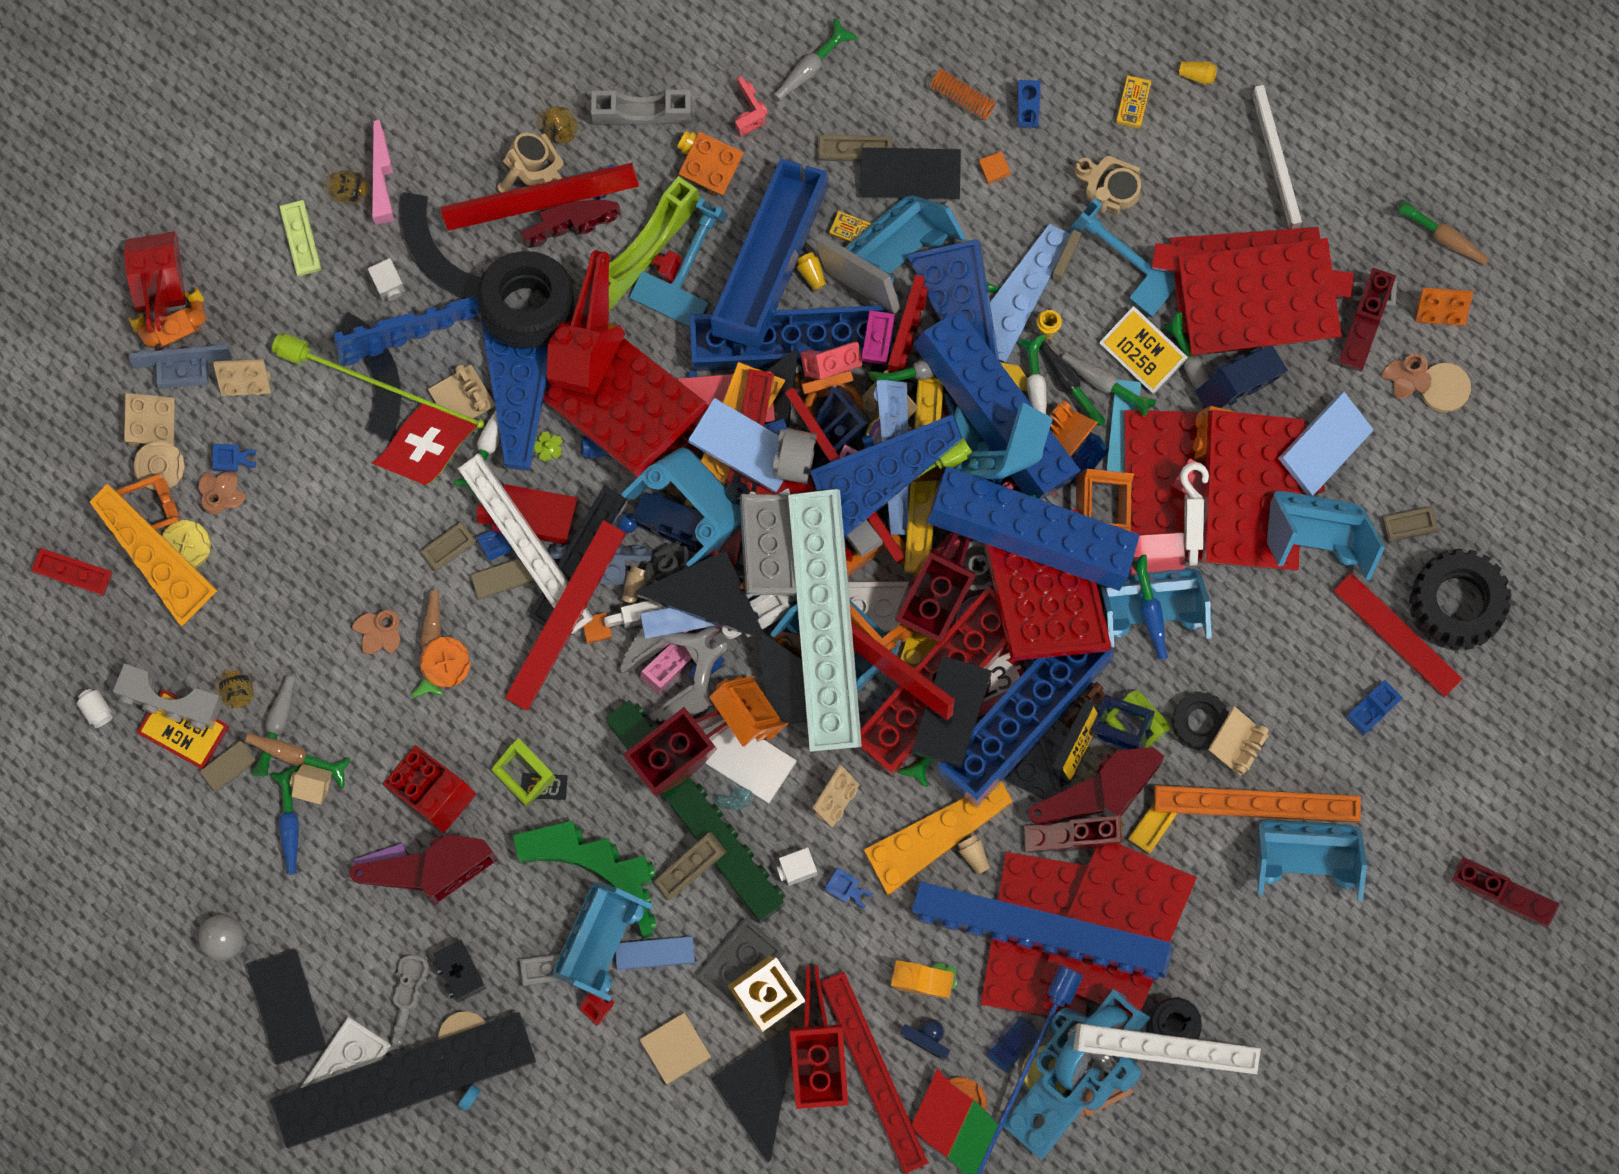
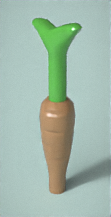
M439 591L429 592V602L421 634L422 649L429 641L441 637ZM423 677L420 685L411 696L419 697L428 692L441 696L444 693Z

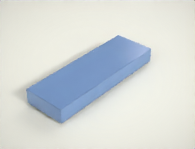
M693 936L619 943L616 949L617 970L694 964Z

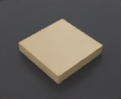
M685 1012L640 1039L666 1085L711 1059L709 1052Z

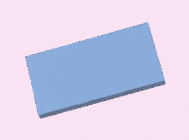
M1340 392L1278 459L1306 495L1313 496L1374 429L1347 394Z
M714 398L688 442L775 494L784 481L773 475L775 454L781 453L778 451L779 436Z

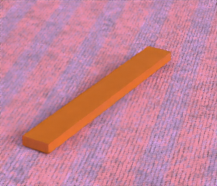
M1154 786L1153 812L1360 822L1361 796Z

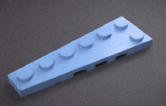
M1051 224L1047 226L990 302L999 362L1007 363L1069 239L1070 233Z
M889 380L877 381L874 397L879 404L882 442L908 432L907 383ZM910 484L888 501V525L891 535H907Z

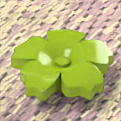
M548 431L542 432L541 436H539L540 442L536 441L534 448L536 454H540L539 460L543 462L550 461L552 459L551 455L558 459L562 455V448L559 447L563 443L561 436L553 435L550 437Z

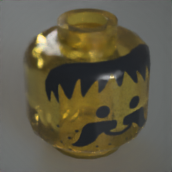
M554 106L545 112L542 127L551 141L555 143H568L572 141L578 131V123L570 110L565 107Z
M340 170L337 175H333L330 193L334 194L337 201L357 204L362 197L367 196L368 182H364L362 173Z
M239 670L225 673V679L221 680L218 684L223 704L231 706V709L251 704L250 700L255 696L251 677L248 674L240 675Z

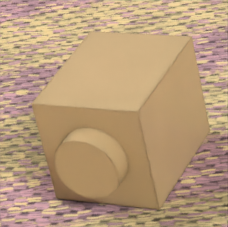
M302 764L299 770L293 772L291 776L290 786L293 787L291 797L321 805L329 793L332 771Z

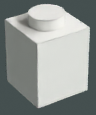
M391 258L368 268L382 301L387 299L388 301L395 300L405 291Z
M808 848L779 858L780 866L776 868L781 881L786 880L788 886L817 876V870Z

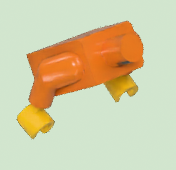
M195 287V291L192 294H189L188 291L184 294L191 304V308L182 309L165 317L162 331H157L156 323L154 322V332L149 333L142 313H138L139 318L134 320L129 317L133 331L138 333L147 347L157 346L161 350L202 331L200 325L206 321L202 303L204 297L197 287Z

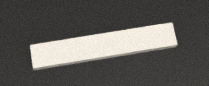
M1264 85L1256 86L1252 98L1289 229L1300 228L1302 220Z

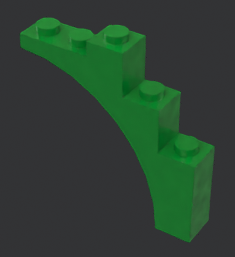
M574 821L513 835L520 864L551 861L578 866L598 875L611 886L651 903L648 889L643 890V886L651 885V877H655L652 861L647 862L646 857L641 856L615 862V860L620 859L617 845H611L609 838L580 845L579 842H583L584 839L581 827H575ZM643 907L644 914L638 924L643 938L646 939L654 937L653 930L657 929L654 913L649 914L648 909Z

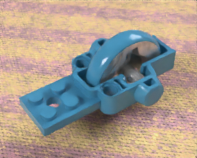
M1115 989L1112 990L1097 1011L1090 1017L1070 1008L1060 1010L1050 1023V1029L1054 1036L1037 1057V1068L1043 1074L1006 1119L1003 1127L1038 1158L1043 1160L1083 1108L1093 1111L1098 1110L1104 1105L1115 1089L1122 1092L1128 1091L1136 1084L1141 1075V1071L1133 1058L1073 1050L1077 1023L1139 1032L1150 1017L1140 1011L1126 999L1125 995ZM1120 1004H1123L1128 1010H1130L1133 1013V1017L1131 1018V1016L1125 1010L1119 1008L1118 1006ZM1055 1058V1066L1049 1070V1062ZM1057 1080L1064 1088L1072 1092L1069 1097H1066L1055 1087ZM1092 1091L1093 1097L1086 1103V1095ZM1042 1115L1044 1117V1124L1042 1127L1035 1129L1033 1126L1034 1118Z

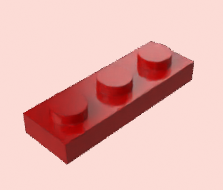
M40 548L31 570L34 574L103 597L113 574L110 570Z

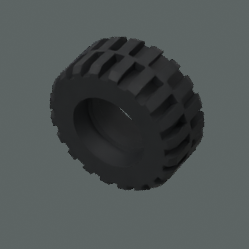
M1454 549L1452 553L1444 551L1437 558H1431L1417 575L1409 596V603H1412L1410 609L1411 617L1416 618L1415 625L1418 630L1423 629L1426 632L1425 638L1429 641L1431 638L1438 641L1437 646L1444 648L1445 645L1451 646V650L1456 651L1460 647H1465V650L1473 649L1476 645L1481 646L1491 637L1493 638L1507 619L1506 616L1511 607L1509 600L1512 597L1511 589H1507L1509 581L1506 575L1501 576L1499 573L1501 567L1497 563L1494 566L1490 564L1489 560L1491 558L1485 554L1481 558L1476 556L1477 551L1469 549L1468 553H1463L1462 549ZM1458 578L1474 584L1480 591L1484 601L1483 609L1479 616L1473 620L1459 621L1446 615L1440 608L1436 597L1438 588L1444 581Z

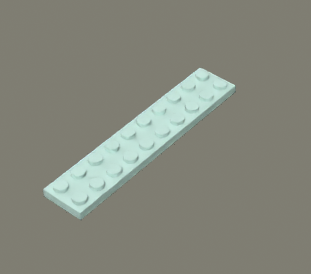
M833 489L791 494L788 497L810 752L862 747L840 490Z

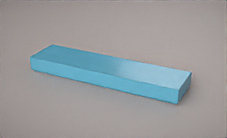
M1117 380L1118 384L1140 396L1141 382ZM1115 393L1106 471L1124 472V411L1138 409Z

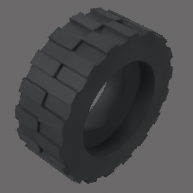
M1202 691L1195 694L1191 693L1186 698H1182L1176 706L1172 717V727H1174L1175 736L1186 747L1200 751L1201 749L1208 750L1229 714L1225 703L1221 702L1219 697L1213 696L1208 692L1202 693ZM1204 709L1210 712L1214 721L1211 730L1201 734L1194 732L1190 728L1188 718L1194 710Z

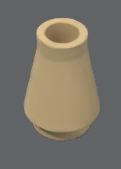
M631 566L630 571L626 573L621 600L636 604L639 598L636 591L646 587L649 583L645 570Z
M976 834L957 844L960 848L958 852L975 870L977 875L991 868L988 864L981 839L978 840Z

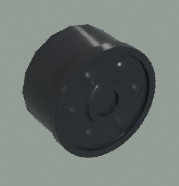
M1180 997L1167 998L1154 1006L1148 1015L1150 1019L1146 1023L1147 1033L1199 1039L1202 1028L1201 1015L1197 1007L1189 1000Z

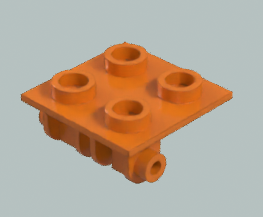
M699 132L678 175L707 188V193L712 196H716L717 193L723 196L744 152Z
M1423 287L1420 300H1417L1416 322L1466 326L1473 291Z
M1063 401L1057 404L1056 408L1052 411L1053 415H1048L1053 418L1050 430L1071 456L1097 422L1070 409L1071 405Z

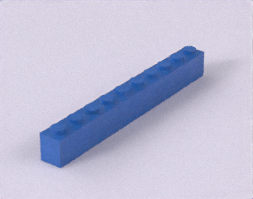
M921 881L912 912L918 917V921L926 924H933V921L943 923L942 926L950 930H957L960 927L968 929L967 933L974 936L982 937L984 933L992 935V939L999 942L1007 943V940L1016 941L1018 946L1027 949L1037 946L1041 947L1045 953L1057 955V952L1065 953L1067 958L1075 961H1082L1083 958L1092 960V964L1107 968L1108 964L1118 966L1117 970L1128 974H1132L1133 970L1142 972V976L1152 980H1158V977L1166 978L1174 950L1170 942Z

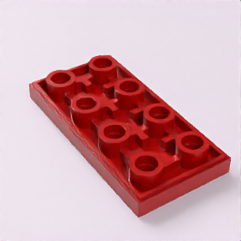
M915 275L888 363L889 373L903 370L907 367V357L911 355L914 334L918 332L921 321V310L924 311L928 297V287L924 286V276Z

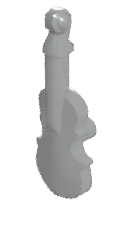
M409 955L403 957L399 962L396 976L400 978V984L396 987V993L393 997V1002L399 1008V1013L394 1027V1037L390 1041L394 1047H399L403 1044L402 1036L406 1030L409 1012L418 1006L419 996L421 995L419 992L422 983L427 982L430 965L422 957Z

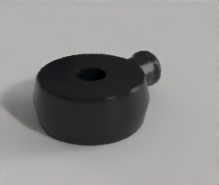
M736 474L733 476V482L727 486L726 497L731 503L740 505L741 494H750L747 485L741 482V476Z

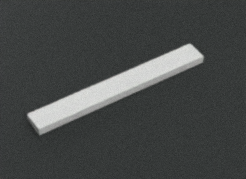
M476 454L459 467L458 470L553 608H555L569 582L480 454ZM585 608L571 634L576 633L594 619L587 608Z
M1077 1023L1073 1050L1257 1074L1261 1048Z

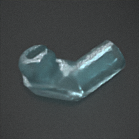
M742 788L736 797L719 794L716 805L717 807L737 811L751 804L753 793L751 790Z

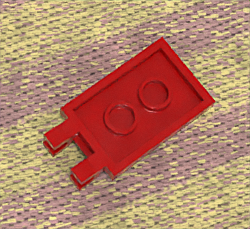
M508 484L503 485V488L539 540L567 545L578 497ZM479 504L476 512L478 515L477 523L493 524V531L502 533L485 507Z

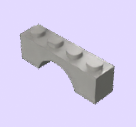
M616 90L591 91V116L593 124L692 123L691 91L665 90L663 93L651 97H632L623 95Z
M127 664L123 665L113 693L119 698L118 701L125 705L133 706V703L142 705V710L156 714L159 711L165 713L166 718L179 723L183 719L190 722L189 725L202 731H204L205 727L213 729L223 704L220 696L195 688L190 694L181 699L167 700L161 698L154 691L153 677L149 672Z

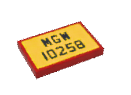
M164 689L159 695L167 700L180 699ZM157 711L156 714L148 713L137 734L202 770L207 766L230 726L216 719L213 729L205 727L204 731L191 727L188 721L181 719L180 723L166 718L165 713Z

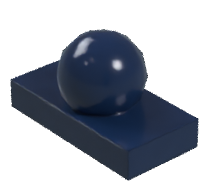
M936 1019L923 1021L919 1027V1032L904 1024L900 1031L901 1037L943 1061H946L950 1054V1049L938 1043L944 1036V1027Z

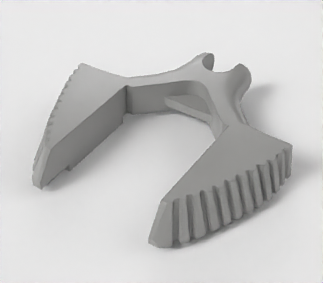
M710 626L698 633L678 632L646 639L643 635V629L639 630L640 633H637V637L631 643L632 646L625 653L626 657L622 660L624 662L620 668L622 673L635 669L671 643L685 646L697 665L694 676L695 684L689 686L650 714V719L666 721L683 707L694 716L715 706L709 698L712 695L709 688L710 674L714 662L725 653L728 647L727 642L720 644L716 648L710 646L709 640L712 635L718 632L719 629L717 627Z

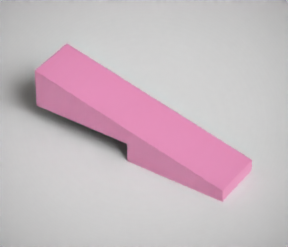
M376 120L374 121L372 218L375 225L395 221L384 178V175L393 173L381 122Z
M723 625L715 626L719 629L718 632L723 628ZM708 627L684 631V633H698ZM716 632L714 635L711 636L709 642L712 640V638H713L718 632ZM671 643L642 670L640 679L659 695L693 658L685 646Z

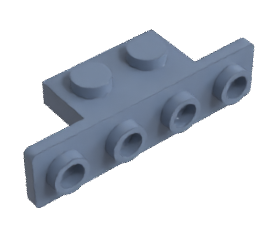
M214 343L211 346L205 347L191 345L183 349L163 348L161 351L139 350L136 353L129 354V360L133 368L156 366L157 386L159 389L209 384L208 362L232 359L229 345Z
M560 543L551 547L550 556L552 559H562L570 544ZM634 545L631 548H621L620 546L599 584L625 585L626 560L651 561L652 549H648L644 545Z

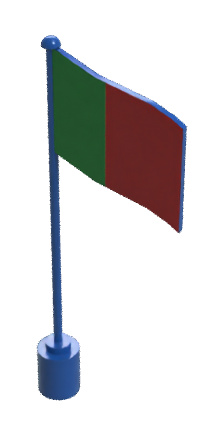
M1059 965L1047 991V994L1051 996L1049 1001L1053 1002V1006L999 1124L979 1103L954 1086L937 1068L912 1126L925 1142L950 1159L964 1174L982 1173L1058 1005L1064 1007L1065 1003L1071 1004L1084 975Z

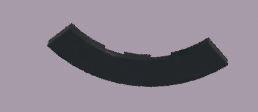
M404 192L402 199L403 230L410 251L420 268L435 284L441 286L452 295L461 299L476 296L478 300V286L481 277L469 274L453 265L443 256L432 239L427 219L428 196Z
M347 312L337 332L342 331L344 336L353 332V329L363 326V328L371 329V327L360 318ZM388 348L383 349L384 351L377 356L371 357L368 355L364 357L375 380L401 390L398 369ZM375 385V408L367 430L391 442L400 418L402 395Z

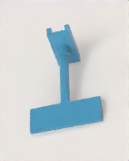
M700 198L696 205L702 213L698 223L700 226L671 284L666 283L642 271L629 297L689 327L690 315L704 314L709 302L681 290V286L708 230H712L715 221L725 224L729 216L722 207L718 206L716 209L710 206L703 198Z
M1094 198L1067 232L1070 234L1074 230L1082 232L1086 228L1093 235L1096 233L1146 274L1145 279L1128 300L1152 318L1174 291L1173 272L1151 269L1152 266L1103 227V223L1095 217L1102 203Z

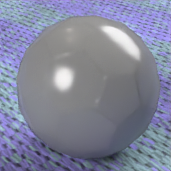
M219 914L210 917L202 924L198 934V943L201 951L213 960L224 961L233 958L240 952L244 944L245 934L241 924L229 915Z

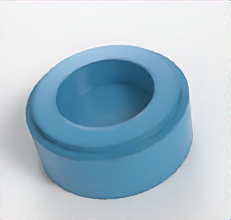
M472 1085L458 1104V1107L467 1111L481 1092L480 1089Z

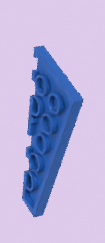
M975 239L907 254L917 275L924 276L925 278L924 286L928 287V298L939 319L942 321L961 310L999 360L980 240Z
M476 296L450 302L444 306L443 310L432 307L425 309V313L415 317L414 313H409L375 323L371 329L363 328V326L353 329V332L344 336L342 331L333 333L338 362L340 366L344 364L347 366L359 362L362 357L368 355L373 357L381 354L384 351L383 349L391 346L394 348L403 346L409 339L415 337L417 339L424 338L430 334V331L438 328L440 330L450 328L454 322L462 319L463 321L471 320L480 312Z
M482 323L505 468L530 471L547 382L548 343L535 348L508 346L494 338Z
M952 414L810 470L817 491L840 490L845 538L961 442L963 438L956 419Z

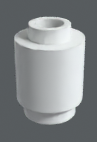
M87 689L78 696V707L89 724H93L95 728L105 725L113 718L111 715L112 710L99 690Z

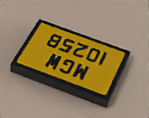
M1088 699L1084 701L1052 765L1060 781L1067 785H1070L1103 719L1096 704Z

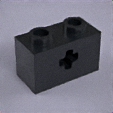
M462 940L433 953L436 961L432 962L439 976L444 975L447 981L444 988L450 999L455 997L458 1002H461L486 989ZM457 966L460 970L464 968L461 971L462 976L460 978H457L455 975L451 976L455 973L454 968Z

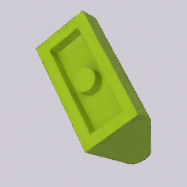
M1138 689L1130 692L1104 718L1107 724L1130 749L1151 747L1172 728L1171 724ZM1128 705L1154 733L1143 745L1115 717Z
M519 738L507 749L491 769L525 806L532 803L556 780L554 774ZM517 754L541 778L529 794L503 768Z

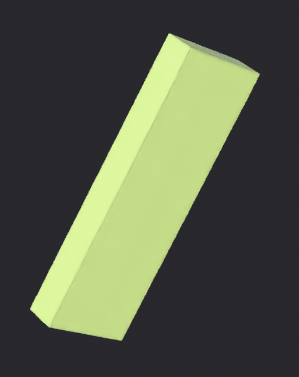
M304 200L279 206L297 276L321 271L322 268Z

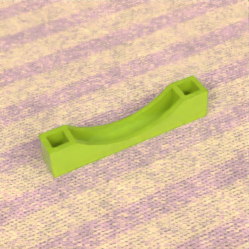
M678 176L664 192L651 219L634 242L621 255L609 263V312L637 280L642 271L649 266L655 256L660 253L697 209L696 205L701 198L698 189Z

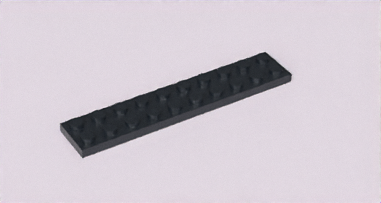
M517 1012L273 1097L271 1101L286 1148L290 1149L536 1063L537 1061L521 1013Z

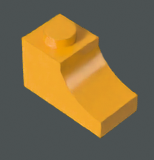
M896 960L891 986L902 992L950 999L954 973L918 963Z

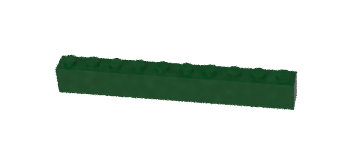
M630 700L605 718L606 723L627 750L631 749L657 728L654 723L649 725L644 719L646 713L638 703L633 705ZM688 777L678 786L661 794L697 842L709 832H712L727 853L714 864L760 924L785 906L783 898L786 896L777 884L775 886L770 884L767 880L770 877L769 873L762 864L757 866L751 859L754 857V854L746 844L741 846L736 838L739 834L731 824L727 826L721 820V817L724 816L715 803L712 805L708 803L705 799L708 794L700 783L695 786L690 777Z

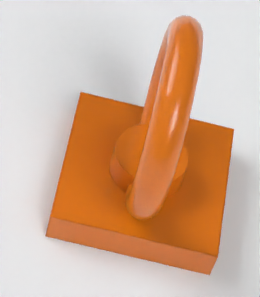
M851 370L824 379L808 377L799 380L803 393H808L804 404L815 420L814 404L816 399L829 395L833 385H841L864 411L863 401L859 392L851 384L847 383L853 381Z

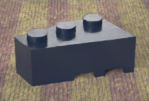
M1269 346L1265 349L1258 347L1251 351L1247 357L1242 354L1231 362L1232 364L1229 365L1228 362H1225L1214 369L1216 373L1195 391L1204 407L1214 406L1223 408L1227 403L1231 406L1237 402L1236 399L1261 390L1285 374L1288 369L1274 347Z
M833 385L815 421L839 456L844 445H851L867 429L872 420L841 385ZM816 441L813 448L814 456L811 470L831 463Z
M644 492L631 517L633 523L639 528L667 541L677 543L681 547L686 546L689 551L698 553L704 547L698 541L695 534L698 523L704 518L698 510L667 500L658 493L652 492L650 494Z

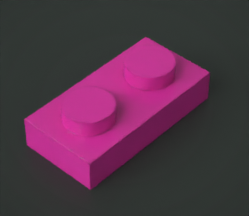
M877 311L869 312L862 361L887 365L895 314Z

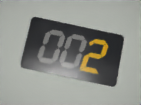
M522 773L521 787L529 794L541 778L536 773ZM554 774L556 780L536 799L566 800L568 776Z

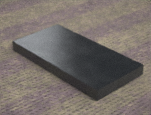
M862 147L861 198H905L907 196H917L923 199L960 200L961 149Z
M942 656L934 684L954 698L953 715L946 720L926 705L912 748V754L962 768L992 670Z
M295 949L248 965L247 969L276 1064L280 1065L327 1049L298 951Z

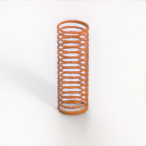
M941 68L933 78L930 87L940 91L946 97L953 99L956 103L963 105L969 111H973V113L986 120L993 111L996 100H990V97L987 98V95L983 97L984 93L980 94V91L977 92V89L973 91L974 87L970 89V85L967 86V83L964 84V81L960 83V79L957 80V77L954 78V75L950 77L951 74H947V71L944 72V69ZM993 105L992 109L990 110V112H989L988 115L986 116V114H987V112L989 111L990 107Z

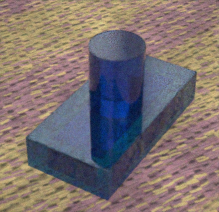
M1021 1016L991 1049L987 1057L1007 1073L1036 1041L1040 1032Z

